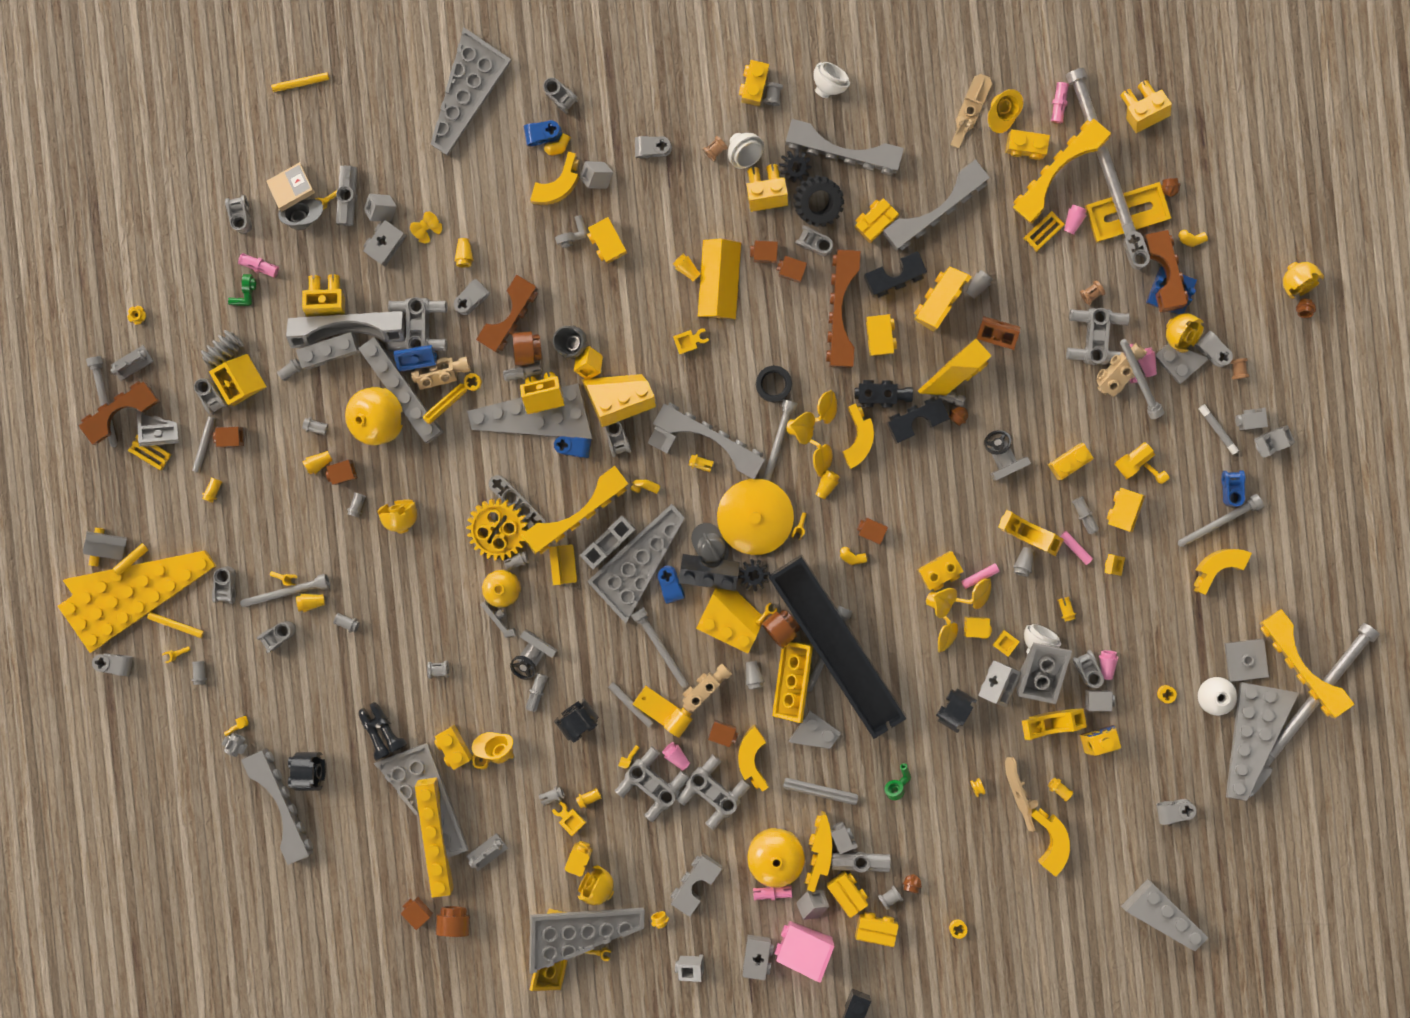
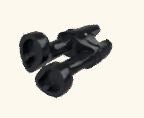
M376 702L370 704V708L375 716L374 719L371 720L365 708L360 709L358 715L364 729L370 735L375 749L373 756L375 761H378L391 754V752L406 746L407 742L404 738H397L389 726L391 724L388 720L389 718L384 714L381 707ZM376 728L381 729L389 749L383 743Z

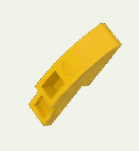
M824 811L821 812L820 816L817 815L814 826L817 828L815 834L811 833L808 843L811 845V851L816 852V854L812 855L810 865H812L811 872H807L804 881L807 884V890L815 892L820 874L828 876L831 864L832 836L829 821Z

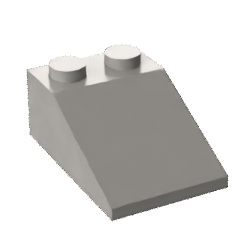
M1033 642L1020 670L1021 674L1016 684L1018 696L1056 704L1072 651Z

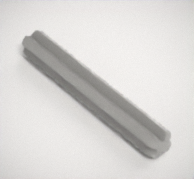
M785 778L783 787L785 789L856 805L858 802V795L790 778Z

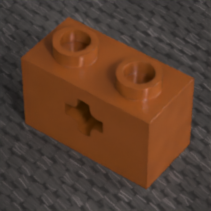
M983 316L977 339L1014 350L1020 333V327Z

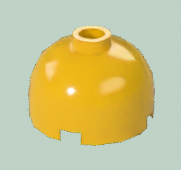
M1294 262L1287 267L1288 271L1283 277V287L1289 298L1294 299V295L1300 293V296H1303L1320 284L1318 280L1320 278L1324 279V275L1316 265L1310 262Z
M1190 313L1179 314L1170 319L1166 325V339L1169 345L1181 353L1189 351L1187 348L1190 345L1195 346L1203 333L1204 327L1201 325V323H1204L1203 320Z
M411 499L394 501L396 505L389 507L386 504L378 509L382 525L387 530L397 532L398 534L409 531L408 528L413 526L418 516L415 502Z
M504 569L495 570L488 574L482 585V593L485 600L498 608L508 607L513 604L521 591L517 576Z
M599 865L592 867L594 871L591 874L589 872L585 874L578 888V892L581 893L578 898L589 905L597 906L610 900L614 893V881L611 874Z

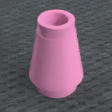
M1072 205L1071 209L1069 208L1064 231L1075 235V232L1087 216V210Z
M1152 347L1145 348L1147 354L1142 359H1139L1138 362L1145 376L1151 377L1157 375L1155 351H1153Z
M1104 650L1099 655L1101 673L1105 680H1112L1118 661L1117 652Z
M672 742L662 751L665 755L664 758L682 771L689 766L690 762L678 744Z

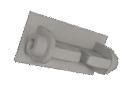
M144 345L111 364V372L122 381L152 363L153 360Z
M496 833L466 857L470 861L468 862L470 867H475L479 871L507 850L508 847Z

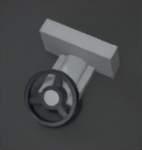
M1002 430L989 433L984 440L986 450L992 454L999 469L990 473L993 480H998L1031 464L1028 457L1016 461L1010 448L1012 444L1011 437ZM996 434H1002L1000 438H995L993 441H988V439L991 436ZM1006 436L1009 438V444L1007 440L1004 441Z
M526 629L520 637L527 641L528 644L521 655L514 657L510 663L513 674L523 680H529L535 675L536 665L544 653L553 658L558 651ZM515 668H518L521 672H525L527 676L519 674L515 670Z

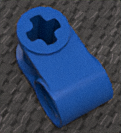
M553 120L530 123L523 126L527 146H537L557 141L562 135L561 127ZM554 127V134L551 135V128Z
M560 436L554 441V448L560 454L589 458L591 439ZM565 440V444H568V447L561 451L557 444Z
M1243 470L1239 472L1223 471L1221 482L1224 504L1228 507L1241 506L1245 501V472ZM1232 493L1236 494L1238 498L1236 503H1233L1230 499Z
M669 565L662 567L658 572V580L666 604L684 599L685 594L681 583H679L676 570ZM665 570L667 571V573L672 574L669 577V579H667V577L662 576L665 573Z

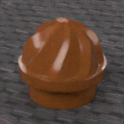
M1178 178L1162 180L1163 185H1161V188L1165 195L1173 197L1179 192L1181 183H1178Z
M1304 298L1297 304L1296 311L1299 317L1310 318L1316 312V306L1311 299Z
M964 407L952 409L949 415L950 419L959 427L966 423L969 416L967 409Z
M914 874L907 876L902 884L904 885L903 890L911 893H919V889L922 887L921 880Z

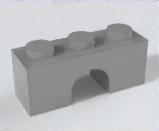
M351 332L296 350L301 368L306 370L324 365L329 360L346 358L361 353L358 349L359 344L356 334Z
M622 515L580 556L592 569H595L636 529Z
M704 853L700 857L698 855L695 857L691 864L693 866L690 873L686 871L681 879L682 885L679 889L676 887L670 895L672 898L671 905L689 917L701 901V897L692 889L693 884L696 881L703 880L712 885L722 870L721 864Z

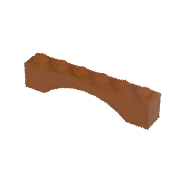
M837 250L836 254H833L832 266H835V274H831V285H834V293H830V304H833V312H829L828 323L832 324V329L828 331L827 343H831L830 350L826 352V362H829V367L852 368L854 365L855 347L844 329L842 302L847 286L860 270L861 251Z

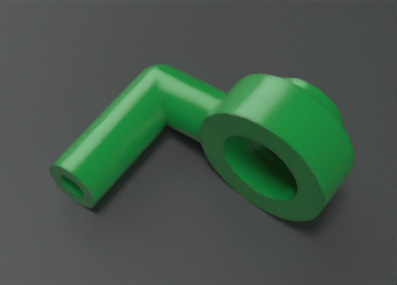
M243 274L241 285L244 298L229 297L228 305L250 306L252 304V291L256 290V279L253 278L252 274Z
M905 763L900 765L903 777L899 781L891 780L885 785L884 790L890 800L901 799L905 793L904 786L911 780L910 771Z

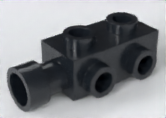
M863 380V383H859L858 388H855L854 399H858V403H862V407H873L874 404H881V408H893V404H897V400L912 402L913 387L898 389V384H893L891 380H882V384H874V380ZM871 390L872 396L867 397L865 391ZM886 390L891 391L890 397H885L884 392Z

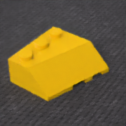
M950 266L944 273L940 271L935 279V282H937L934 289L929 288L924 296L927 300L923 305L919 304L914 314L916 317L914 320L934 332L951 309V304L961 294L962 287L969 282L972 276Z
M974 339L929 379L918 392L920 394L946 396L964 380L968 381L979 371H982L989 364L987 360L992 355L977 339Z
M642 374L582 379L602 427L656 407L654 394L648 381Z
M715 588L696 629L748 654L762 625H758L756 621L762 615L737 590L731 591Z

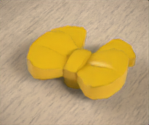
M426 211L423 215V220L412 222L409 228L411 233L419 239V242L428 243L430 238L427 230L430 228L436 234H440L442 224L439 223L434 213Z

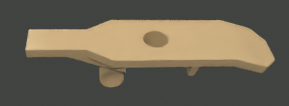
M983 74L974 76L956 118L957 130L951 146L959 149L965 134L974 127L992 85L990 77ZM972 108L973 114H968L967 109Z
M1007 757L1005 770L1017 806L1023 814L1028 831L1034 832L1036 830L1031 814L1032 809L1038 806V801L1026 799V791L1022 788L1025 782L1020 781L1017 773V763L1014 757Z

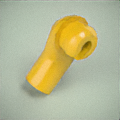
M562 133L559 141L551 144L547 143L544 146V151L551 156L562 154L571 137Z
M1182 230L1178 234L1181 243L1189 247H1195L1208 241L1205 232L1194 236L1188 233L1187 230Z
M647 479L634 480L631 486V490L636 493H640L641 488L657 494L660 489L659 484Z
M848 547L840 549L841 559L849 565L867 562L866 553L854 555Z

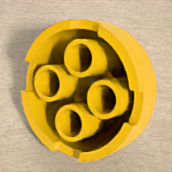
M370 387L358 391L350 398L346 406L345 420L350 433L358 441L367 445H381L394 440L399 435L403 426L401 425V412L403 410L399 400L391 391L386 388Z
M770 828L760 832L753 838L748 849L747 862L751 874L758 882L768 887L780 888L793 883L800 876L805 863V854L801 842L793 833L783 829ZM778 859L780 861V864L778 865L776 862L773 861Z

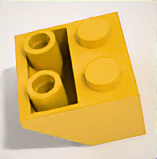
M248 354L226 361L209 371L222 396L230 406L241 403L267 387Z

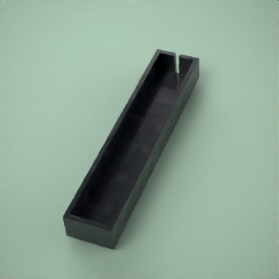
M799 555L769 574V579L873 739L888 731L887 721H889L891 728L906 720L904 711L803 555Z

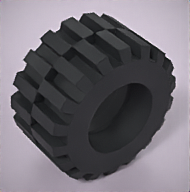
M815 175L814 178L810 176L807 178V181L803 180L800 182L802 185L800 187L797 186L795 189L797 193L793 196L795 199L793 205L800 218L814 227L819 225L825 227L827 223L830 225L834 223L833 219H838L840 217L838 215L839 212H843L844 209L842 204H844L845 200L842 198L844 195L840 187L831 179L825 176L820 177L819 175ZM820 190L827 192L829 196L827 206L821 211H812L808 204L811 195Z

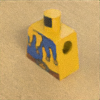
M1115 725L1080 734L1082 746L1086 754L1097 756L1121 749Z

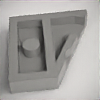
M1169 343L1155 354L1158 362L1178 384L1185 381L1208 360L1207 357L1190 350L1181 353L1172 348Z
M137 411L139 447L179 443L178 424L176 422L163 420L157 416L150 417L144 415L141 411Z
M809 710L803 719V723H800L789 742L830 749L841 732Z

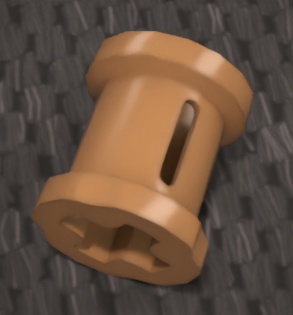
M716 136L715 140L708 147L703 148V151L714 162L716 157L723 150L726 151L728 147L721 138Z
M1097 280L1086 290L1080 291L1082 299L1088 305H1091L1092 301L1100 295L1104 296L1106 294L1104 288Z
M1247 358L1235 359L1230 362L1233 367L1232 380L1250 377L1247 374L1246 368Z

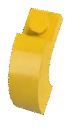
M568 151L563 171L557 180L548 184L535 182L530 199L532 204H554L566 198L573 191L579 180L578 174L573 173V171H577L579 165L576 153Z
M856 403L847 407L856 426V439L850 448L842 451L849 469L857 466L865 459L874 439L872 420L869 418L863 421L864 412L861 406L857 407Z
M1222 549L1211 553L1196 568V571L1202 573V575L1197 577L1194 583V591L1206 595L1214 577L1220 570L1227 567L1244 570L1252 553L1239 549Z
M1084 708L1038 714L1022 721L1025 740H1032L1053 733L1074 732L1087 728Z
M753 725L741 740L738 762L743 778L746 780L752 776L751 782L756 789L760 788L763 792L769 786L757 769L754 759L757 750L766 743V740L758 728Z

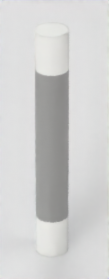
M1204 404L1199 407L1200 412L1232 455L1239 451L1207 406Z

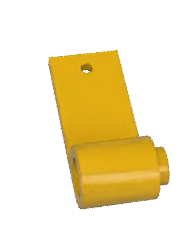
M646 685L633 702L635 707L662 724L666 730L678 738L681 737L693 720L691 717L692 713H689L684 707L682 709L678 708Z

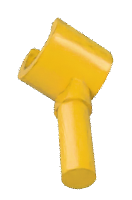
M337 190L325 198H316V200L322 201L323 210L327 208L328 202L336 197Z
M1146 463L1144 465L1155 476L1158 483L1163 484L1170 479L1165 471L1158 473L1150 464Z
M802 512L798 526L791 533L792 538L796 532L800 534L799 540L805 534L803 524L807 513Z
M273 571L270 572V576L282 580L284 585H296L291 582V578H297L296 575H281Z
M769 603L765 606V612L756 621L758 625H760L766 619V617L772 615L777 611V608H775L773 612H770L768 610L769 605H771L772 603Z
M188 646L178 651L170 650L164 652L162 656L169 654L170 660L165 663L175 661L177 656L191 651Z
M247 716L235 719L237 725L224 732L225 736L248 726Z
M636 745L628 758L621 757L618 766L624 769L628 768L640 747Z
M604 947L601 950H590L585 953L600 956L603 961H609L610 957L603 956V953H611L609 948Z

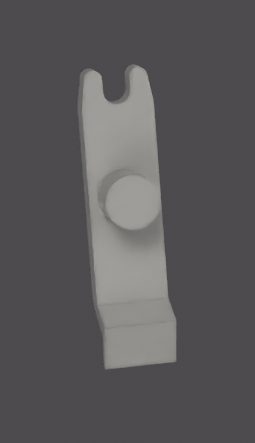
M486 601L480 604L503 632L505 638L517 635L515 628L508 629L500 620L505 616L502 609L494 612Z

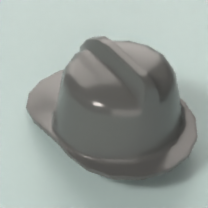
M316 199L302 200L282 212L279 210L278 216L282 223L289 225L292 229L304 230L322 215L323 205Z
M703 523L694 528L691 537L692 544L698 556H702L701 560L704 564L710 567H717L720 565L721 559L727 560L729 556L728 545L715 525Z

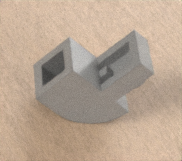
M1288 425L1254 438L1257 451L1263 458L1295 443Z

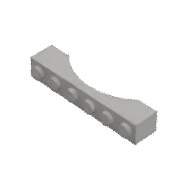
M795 119L791 120L785 143L791 150H807V153L810 155H826L825 158L836 161L841 159L844 160L845 164L853 166L860 164L867 170L879 169L882 170L881 173L886 175L897 173L904 150L902 147L887 143L866 150L845 149L825 140L810 123Z
M975 159L959 172L952 193L940 207L920 217L899 218L883 230L882 234L895 251L899 248L903 251L911 244L910 240L912 238H920L926 233L925 228L929 225L932 227L937 225L942 220L940 217L945 213L949 215L957 209L955 205L960 201L964 204L972 197L971 193L977 189L979 192L988 185L986 181L990 177Z
M403 311L288 318L286 338L290 348L307 347L327 337L350 332L369 334L380 338L384 342L405 341L406 321Z
M373 337L358 349L385 387L397 397L404 414L423 441L430 443L443 434L444 431L436 420L431 424H427L424 421L423 416L428 412L427 408L413 392L400 371H398L395 363L379 339Z
M670 402L668 405L663 404L653 422L654 425L670 434L692 432L711 438L727 451L737 471L755 479L765 461L762 458L763 454L755 449L752 452L745 448L746 444L739 440L731 441L728 439L730 435L721 430L719 433L711 430L713 428L712 425L705 421L702 424L695 421L696 417L688 412L685 415L678 411L679 407Z
M266 748L242 759L241 761L248 777L266 788L279 807L283 823L280 849L287 865L312 854V842L309 838L307 839L304 833L305 826L296 815L298 814L296 806L291 804L288 788L283 786L281 772L275 768L273 754L270 751L268 752Z

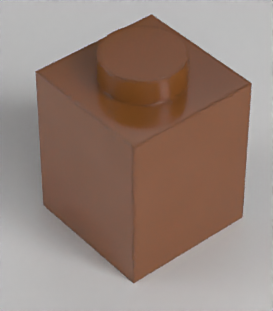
M755 241L754 246H750V257H754L753 262L776 263L778 242Z
M785 256L784 260H779L776 270L780 271L779 277L800 283L807 263Z
M243 427L215 428L213 441L216 443V447L244 446Z
M346 460L326 466L328 470L326 471V477L332 485H338L358 478L353 460Z
M869 518L860 520L857 527L859 536L879 545L888 529L887 526Z
M714 720L708 740L730 747L731 743L735 744L738 737L736 727Z
M419 897L414 900L410 898L402 906L404 910L401 912V915L415 930L420 928L433 914Z

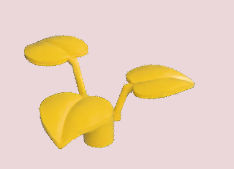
M832 390L823 393L817 406L818 414L820 415L818 418H815L811 412H805L795 420L791 419L787 423L788 434L795 435L799 443L805 445L810 442L817 446L818 449L813 454V464L819 477H822V474L829 469L833 453L828 444L821 446V444L812 440L815 422L823 419L825 424H829L836 415L837 399Z
M990 578L982 579L976 584L971 600L957 598V591L954 588H947L939 592L932 591L928 594L926 605L934 608L936 616L943 618L947 622V625H944L939 633V653L949 648L958 634L957 623H951L946 616L953 603L973 604L974 609L984 606L991 593Z

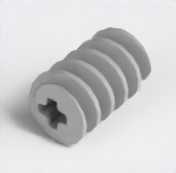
M224 330L226 337L218 335L220 342L213 340L214 347L207 345L208 353L201 350L204 362L211 369L221 365V360L226 362L228 360L227 355L232 357L234 355L232 350L238 352V345L244 346L242 341L232 332Z

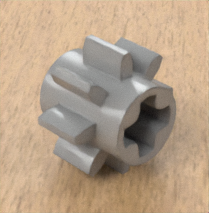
M232 733L231 736H225L221 744L225 746L224 752L234 757H237L238 753H244L247 744H244L245 738L236 733Z

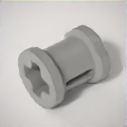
M767 82V94L763 103L780 106L779 96L783 85Z
M448 661L443 663L428 662V678L436 676L448 678Z
M894 885L885 894L878 895L886 910H889L890 906L897 901H903Z

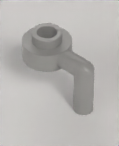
M582 215L575 217L578 232H569L556 236L557 245L566 248L572 246V242L587 237Z

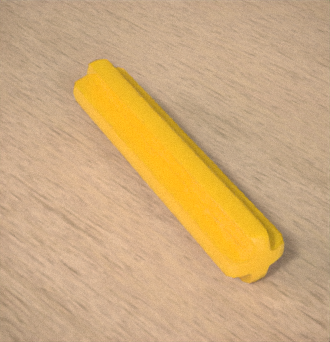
M460 383L424 414V421L427 424H431L460 399L468 390L464 384Z

